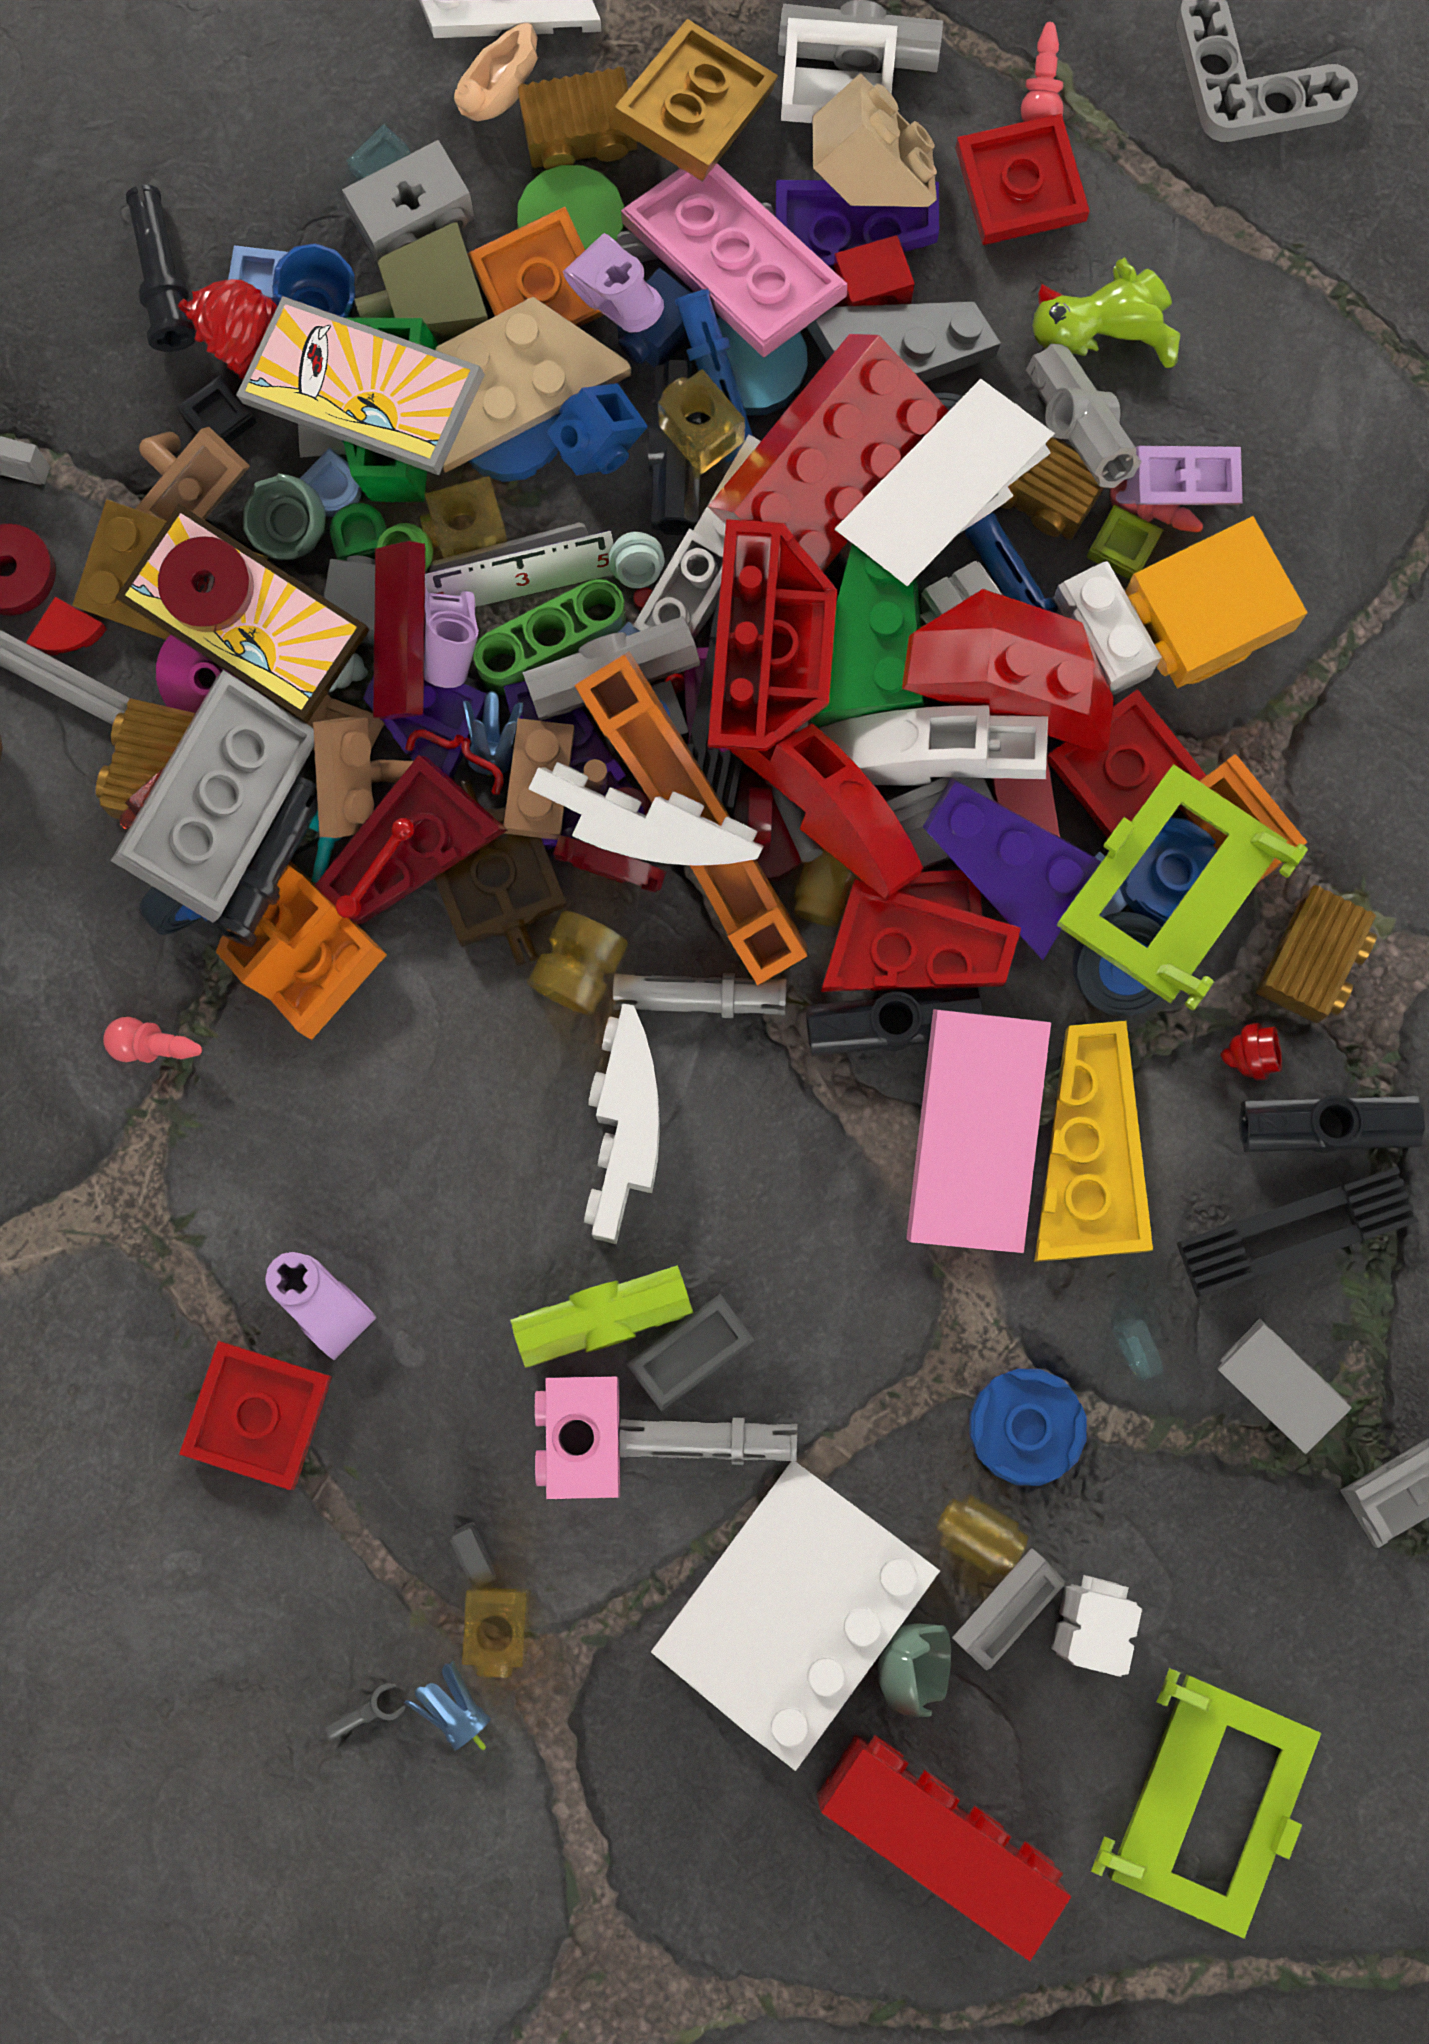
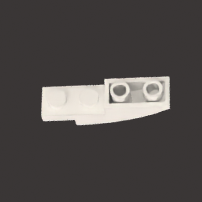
M748 435L709 504L761 442L760 440ZM706 507L694 530L689 528L635 621L633 627L639 631L684 616L694 640L715 611L721 585L726 525L708 507Z
M989 705L942 706L870 714L820 727V730L854 761L873 785L925 786L931 783L932 777L1046 779L1048 716L990 715Z
M559 762L556 763L553 771L545 767L538 768L528 788L537 794L582 814L572 834L573 837L599 848L632 858L666 864L696 866L730 864L758 859L764 847L753 841L758 831L729 817H725L721 826L701 817L704 805L673 791L669 800L659 796L655 797L647 816L637 812L642 803L641 801L611 787L606 796H603L585 787L589 778L587 775Z
M624 1003L622 1004L620 1017H609L602 1050L611 1052L606 1074L595 1073L589 1097V1106L598 1107L596 1113L598 1123L615 1126L617 1129L615 1135L605 1133L598 1167L607 1168L602 1191L591 1190L584 1223L594 1225L592 1230L594 1239L617 1244L629 1189L648 1193L653 1191L660 1137L659 1098L652 1056L645 1031L635 1007Z

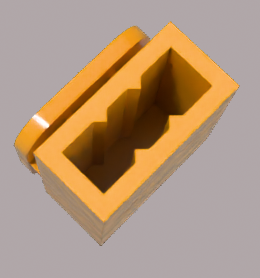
M1254 516L1134 573L1125 591L1162 657L1156 667L1162 675H1170L1177 689L1186 684L1199 683L1244 661L1253 651L1294 632L1308 613Z

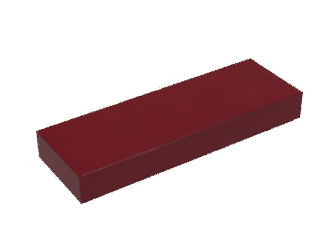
M405 541L375 548L373 718L391 720L423 715L425 543Z

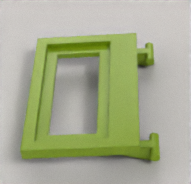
M1173 764L1134 819L1129 821L1124 817L1104 843L1103 847L1109 850L1107 856L1060 918L1057 926L1170 1004L1180 990L1190 995L1185 1002V1006L1195 1010L1214 983L1208 976H1204L1202 980L1192 976L1195 969L1272 861L1276 858L1284 863L1279 872L1282 876L1288 878L1308 849L1302 844L1294 847L1286 843L1287 840ZM1181 804L1228 837L1151 944L1146 948L1099 915Z
M1169 1668L1156 1702L1168 1706L1171 1696L1176 1697L1177 1701L1118 1854L1111 1853L1115 1841L1104 1836L1091 1872L1102 1876L1106 1866L1112 1868L1109 1875L1112 1881L1245 1939L1276 1854L1290 1859L1302 1824L1290 1819L1321 1733L1192 1676L1186 1675L1183 1685H1177L1180 1672ZM1228 1725L1281 1748V1751L1225 1896L1171 1871Z

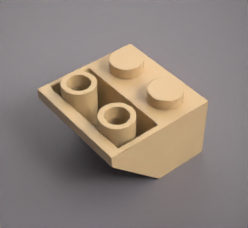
M861 73L812 116L813 168L852 206L929 207L937 200L935 186L937 171L933 162L932 149L934 148V142L918 122L914 121L909 124L899 114L897 102L883 85L878 83L873 86Z

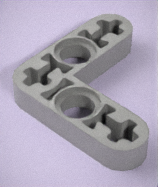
M1182 1L1176 19V29L1200 123L1204 132L1212 139L1220 142H1231L1321 125L1340 120L1349 112L1358 92V82L1348 68L1338 64H1327L1247 80L1227 1ZM1195 10H1201L1204 17H1211L1207 29L1208 37L1202 39L1205 32L1204 25L1200 16H1193ZM1207 55L1221 56L1226 60L1229 70L1220 75L1210 74L1203 69L1200 60ZM1329 86L1332 93H1341L1338 101H1332L1329 93L1320 94L1323 87ZM1227 90L1224 100L1228 112L1237 113L1234 120L1228 121L1225 113H1217L1222 101V91ZM1272 93L1284 94L1291 100L1293 109L1287 113L1273 112L1267 107L1265 97ZM1306 99H1311L1308 107H1306Z

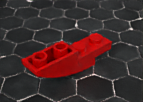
M813 723L797 733L793 731L768 751L729 749L747 766L751 767L806 812L799 828L885 899L920 875L923 869L921 861L908 835L885 799L854 761Z

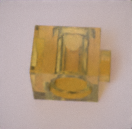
M703 369L690 379L686 377L677 379L663 392L661 400L658 402L659 426L700 475L744 443L745 418ZM694 412H703L711 417L708 422L700 425L692 424L685 418Z
M490 476L425 494L430 513L420 516L422 527L431 539L433 548L440 546L443 558L507 542L504 524ZM459 515H470L475 518L474 523L464 530H455L448 526L450 521Z
M471 1587L466 1590L462 1665H477V1676L512 1677L513 1667H523L526 1664L531 1589ZM499 1616L508 1621L513 1633L509 1646L502 1649H494L483 1641L481 1626L487 1617Z

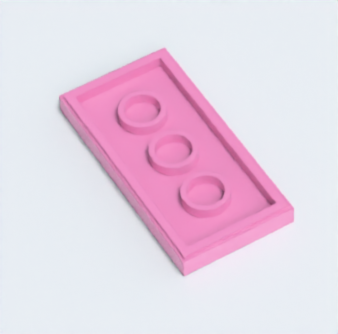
M719 164L713 167L703 182L679 168L621 210L622 223L694 292L709 288V296L714 311L763 358L847 296V283Z
M933 1009L906 1237L909 1242L1024 1253L1051 1022Z

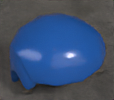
M316 243L296 246L283 256L275 267L272 284L273 302L278 307L282 296L337 316L350 318L355 303V275L353 269L334 249Z

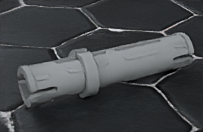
M723 973V977L709 978L615 974L613 984V1000L615 1001L613 1008L614 1010H621L624 1003L633 1005L635 1009L722 1013V1018H734V1013L785 1015L786 979H768L757 986L754 979L735 978V973Z
M733 1418L732 1423L653 1422L621 1419L620 1429H622L619 1436L620 1457L649 1456L660 1458L732 1459V1465H744V1460L758 1459L797 1462V1424L767 1425L745 1423V1418Z

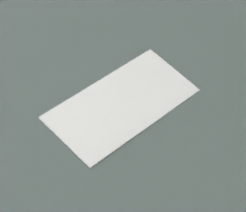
M980 379L853 509L835 530L908 586L1055 433Z

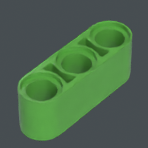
M591 580L487 632L479 638L473 654L482 685L488 691L496 692L497 695H505L503 686L525 681L523 672L579 653V648L584 644L602 636L618 633L626 623L625 605L621 591L608 580ZM597 604H606L614 610L612 616L603 621H594L586 615L588 609ZM548 629H557L565 635L559 644L551 647L543 646L536 641L539 634ZM508 654L514 657V664L506 671L494 672L487 668L490 659L496 655Z

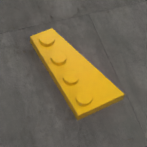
M1127 1022L1071 1025L1066 1029L1034 1262L1150 1252L1153 1250Z

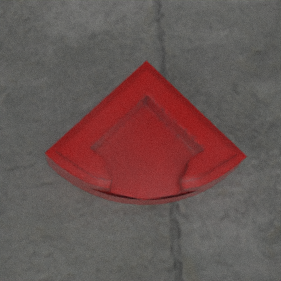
M55 597L26 641V644L47 655L54 656L59 653L77 650L83 646L87 648L93 645L105 633L107 628L102 622Z

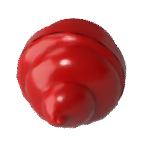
M1260 1023L1246 1025L1241 1030V1035L1233 1037L1229 1047L1225 1048L1220 1054L1222 1060L1229 1067L1237 1068L1242 1075L1254 1078L1256 1081L1267 1080L1269 1073L1282 1071L1281 1045L1275 1026L1262 1028Z

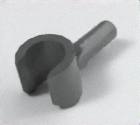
M384 1683L379 1685L372 1693L371 1701L326 1726L329 1738L334 1740L361 1724L368 1723L378 1717L383 1720H393L403 1714L406 1704L398 1707L391 1713H384L377 1706L379 1694L384 1690L393 1688L396 1684Z

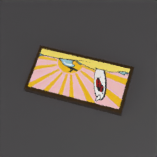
M180 504L175 508L115 597L139 615L305 723L309 722L370 631L366 624ZM194 537H215L229 543L245 559L253 576V597L247 611L236 623L219 631L201 632L184 626L169 613L159 595L158 574L164 558L176 545ZM205 576L201 578L197 584L198 592L205 593L210 591L215 583L214 577Z

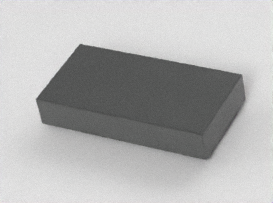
M719 1294L628 1362L627 1366L662 1412L755 1342V1340L721 1294Z

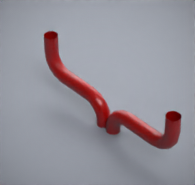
M417 729L411 732L405 745V749L408 751H413L418 738H425L445 749H455L461 745L462 753L466 759L493 773L495 783L491 792L495 795L500 794L504 780L501 770L495 764L472 753L470 750L471 741L468 738L457 734L454 740L448 741L424 729Z

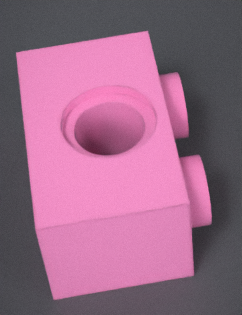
M546 1378V1391L535 1392L536 1427L546 1426V1450H536L535 1455L536 1486H546V1499L619 1498V1378ZM575 1420H582L589 1424L594 1433L592 1447L588 1452L579 1456L567 1452L561 1441L564 1427Z

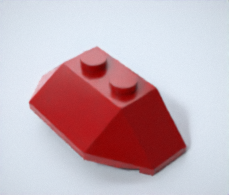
M726 519L708 747L768 751L829 705L837 589L811 556L795 540V536L784 523Z
M981 589L909 636L902 689L954 706L989 705L990 715L1048 716V736L1100 753H1104L1109 749L1114 697L1082 622L986 589Z

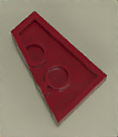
M418 755L314 885L320 893L336 906V902L341 896L351 894L392 835L391 827L393 822L399 818L409 819L414 825L413 836L405 841H401L360 900V913L354 918H349L353 923L363 924L508 831L425 756Z

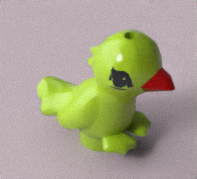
M1124 257L1119 259L1113 268L1114 281L1106 284L1091 296L1082 298L1063 295L1041 284L1038 292L1039 306L1034 314L1032 327L1036 341L1043 348L1047 349L1050 344H1062L1067 346L1071 353L1086 356L1088 349L1093 351L1099 350L1097 342L1093 339L1098 333L1116 339L1140 340L1154 348L1165 368H1173L1176 365L1181 335L1178 331L1164 323L1162 312L1171 306L1172 300L1166 286L1152 270L1145 269L1137 275L1134 267Z

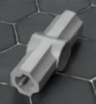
M867 0L847 2L841 6L840 10L783 4L778 43V55L785 56L788 17L898 26L894 68L937 72L943 30L942 20L887 15L886 10L881 5ZM798 42L797 44L798 58L834 61L835 66L842 71L875 73L880 69L883 62L884 48Z
M1050 344L1044 351L1034 354L1026 371L1032 379L1031 383L1046 404V427L1055 433L1053 437L1069 439L1099 487L1115 488L1122 481L1132 478L1142 461L1136 454V447L1119 424L1121 413L1117 397L1112 392L1096 390L1067 346Z
M684 616L628 636L624 632L602 636L584 644L579 648V653L523 672L539 720L551 719V717L585 706L586 704L574 685L628 651L632 654L649 683L699 666L700 660Z

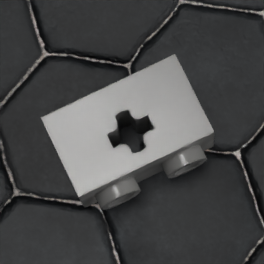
M439 140L342 189L349 215L376 262L382 256L449 224L457 222L461 232L467 223L475 219L470 192Z

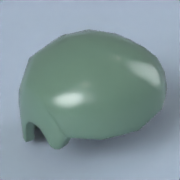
M278 473L277 476L258 481L254 484L251 496L247 499L243 508V530L254 549L274 560H294L311 552L325 532V507L318 492L304 480Z
M908 1624L899 1627L879 1655L878 1682L891 1709L908 1717L932 1716V1710L925 1709L923 1706L930 1702L945 1699L951 1669L949 1631L944 1625Z

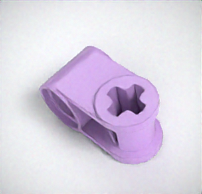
M605 233L595 240L563 271V276L568 284L589 307L594 310L598 309L625 331L640 332L656 323L662 315L664 301L657 290L643 279L644 268L637 257L625 251L613 238Z
M425 587L424 679L435 686L454 688L462 685L467 680L479 631L475 618V597L473 592L462 591L460 596L428 593Z
M296 1252L284 1253L275 1258L267 1268L265 1280L267 1290L271 1296L298 1322V1326L333 1360L376 1319L374 1313L342 1282H338L319 1261L309 1255ZM288 1267L294 1269L306 1267L308 1270L302 1278L307 1285L304 1292L295 1289L286 1291L284 1288L290 1280L285 1274Z

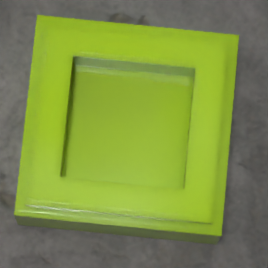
M1114 504L1093 542L1087 558L1098 564L1108 561L1115 573L1131 580L1134 573L1143 569L1163 529Z

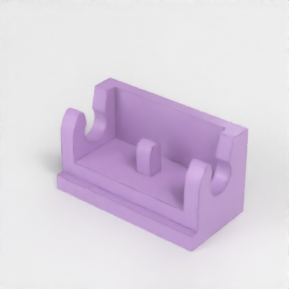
M1137 446L1136 454L1142 462L1135 475L1127 479L1125 491H1119L1116 495V500L1120 504L1239 505L1242 503L1241 447Z

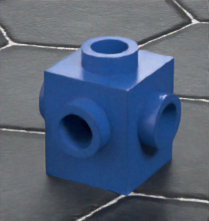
M615 383L581 388L578 393L569 397L559 409L561 415L549 428L547 434L560 451L562 460L572 468L576 476L596 472L609 474L620 468L628 460L629 453L627 451L648 426L619 384Z

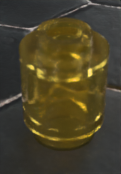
M822 848V855L813 861L804 863L793 898L797 901L794 913L818 925L837 927L840 916H844L854 879L859 880V877Z
M970 1493L965 1496L962 1502L952 1498L936 1524V1529L943 1533L940 1546L988 1575L995 1571L1006 1577L1020 1559L1029 1538L1028 1535L1018 1530V1522Z

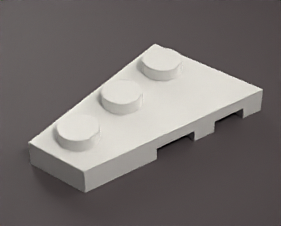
M419 0L434 38L498 36L502 30L511 29L522 23L532 24L536 34H553V28L582 27V32H601V20L593 0Z

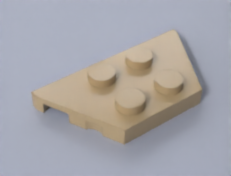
M534 297L437 346L436 351L478 365L485 374L442 468L446 473L560 413L561 405L569 397L578 393L581 388L615 384L631 376V367L628 361Z

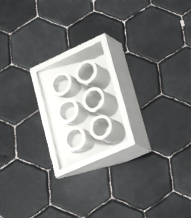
M790 1462L660 1638L651 1653L746 1733L796 1771L940 1570L797 1462Z

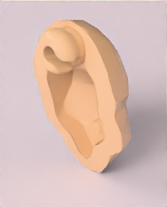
M522 23L516 25L495 42L485 47L475 58L471 66L461 77L454 94L455 103L463 116L477 122L492 119L504 113L519 98L517 87L525 82L538 59L536 53L538 37L532 24Z

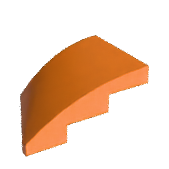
M290 861L277 884L280 888V898L277 904L268 906L254 932L257 938L254 946H244L222 935L216 953L243 984L271 1000L299 1033L312 1040L387 954L357 923H353L349 918L339 916L336 906L314 887L315 883L311 882V879Z

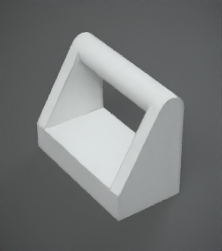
M788 17L781 121L812 123V116L860 73L873 86L879 83L892 93L898 26ZM798 42L884 48L881 73L796 67Z

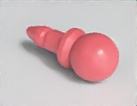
M1051 21L1045 24L1037 44L1039 55L1036 57V78L1026 80L1025 87L1030 92L1025 96L1021 104L1023 122L1061 113L1063 116V102L1058 94L1063 89V82L1054 79L1057 71L1058 58L1056 53L1059 51V41L1056 26Z
M1127 479L1119 483L1115 488H1110V501L1113 506L1115 504L1134 515H1138V517L1147 522L1156 518L1168 525L1172 524L1174 528L1180 531L1197 533L1203 529L1202 522L1189 509L1185 507L1180 508L1179 505L1118 503L1116 495L1119 491H1125Z
M121 1017L112 1021L106 1028L103 1038L108 1054L121 1062L139 1060L150 1063L158 1056L185 1059L202 1053V1047L187 1037L164 1034L157 1024L148 1022L143 1024L140 1020L133 1017Z

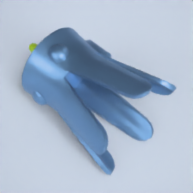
M490 691L485 696L482 722L474 719L471 704L464 701L463 705L472 743L470 750L475 755L499 767L502 774L509 771L513 758L511 745L517 728V720L522 713L523 703L515 704L509 721L504 726L502 734H500L499 698L496 692ZM468 760V764L473 770L492 777L493 773Z
M452 1661L450 1665H444L442 1674L456 1703L438 1685L433 1683L415 1690V1696L431 1714L412 1701L406 1700L404 1703L441 1729L454 1751L461 1748L471 1739L474 1740L481 1750H485L486 1746L477 1734L490 1722L491 1718L473 1701L455 1662Z

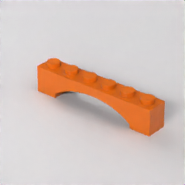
M630 651L574 685L603 734L608 737L651 803L658 796L669 800L674 791L704 805L701 817L720 826L725 817L730 818ZM756 859L730 864L690 865L728 934L727 937L757 986L807 957L806 941Z

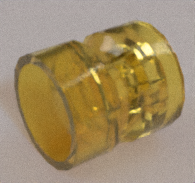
M562 911L549 937L553 950L551 953L540 955L527 984L541 995L566 1008L587 1016H594L607 990V985L602 978L604 974L616 972L629 944L622 936L594 920L574 912ZM581 956L585 957L582 964L577 962Z

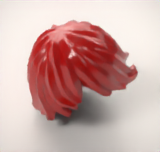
M237 279L214 282L200 290L192 291L193 299L188 302L182 299L178 307L185 313L187 319L192 320L196 329L195 340L200 343L205 341L208 344L207 352L213 353L216 358L225 362L229 369L235 371L239 378L244 380L277 309V305L271 298L265 296L260 289Z

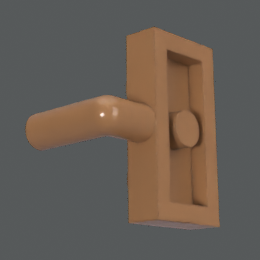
M210 427L202 428L178 458L173 454L180 449L181 442L178 435L174 432H165L143 439L139 445L140 454L162 477L135 509L166 521L178 504L206 520L250 467Z
M346 717L313 722L320 837L330 838L355 835L374 811L371 784L379 782L396 783L413 761H370L371 744L367 717Z
M518 718L503 825L508 831L504 834L558 840L559 835L561 836L565 806L528 788L538 768L545 767L553 771L557 762L570 767L575 734L574 725ZM597 759L588 761L584 766L583 773L589 777L585 787L603 795L607 790L606 765Z

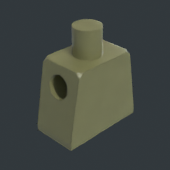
M457 222L382 256L377 263L385 290L355 299L360 318H423L439 345L488 320Z

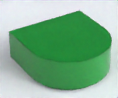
M352 503L344 506L334 515L330 526V534L337 560L347 561L349 556H365L375 559V548H377L379 538L387 530L384 519L377 509L365 503Z

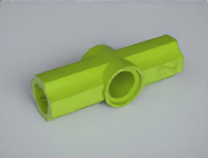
M677 1265L621 1284L618 1281H612L570 1295L568 1297L569 1301L519 1315V1317L510 1321L524 1366L529 1368L584 1349L586 1353L630 1340L636 1337V1332L683 1319L684 1316L693 1314Z

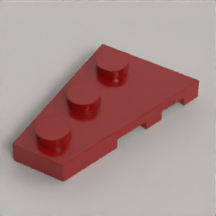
M854 879L821 992L1004 986L1021 927L898 891L885 899L864 881Z

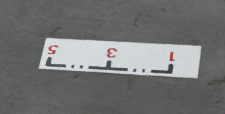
M611 530L425 573V587L428 593L460 596L462 591L473 592L475 607L610 576L613 573L609 566V552L614 545Z

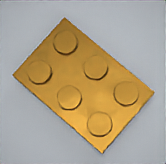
M686 19L614 106L609 124L703 182L771 94L778 75L689 19Z
M106 499L72 606L166 640L170 636L169 633L139 615L115 597L167 521ZM258 554L259 556H261V557L264 558L265 560H268V557H266V556H264V555H261V554Z

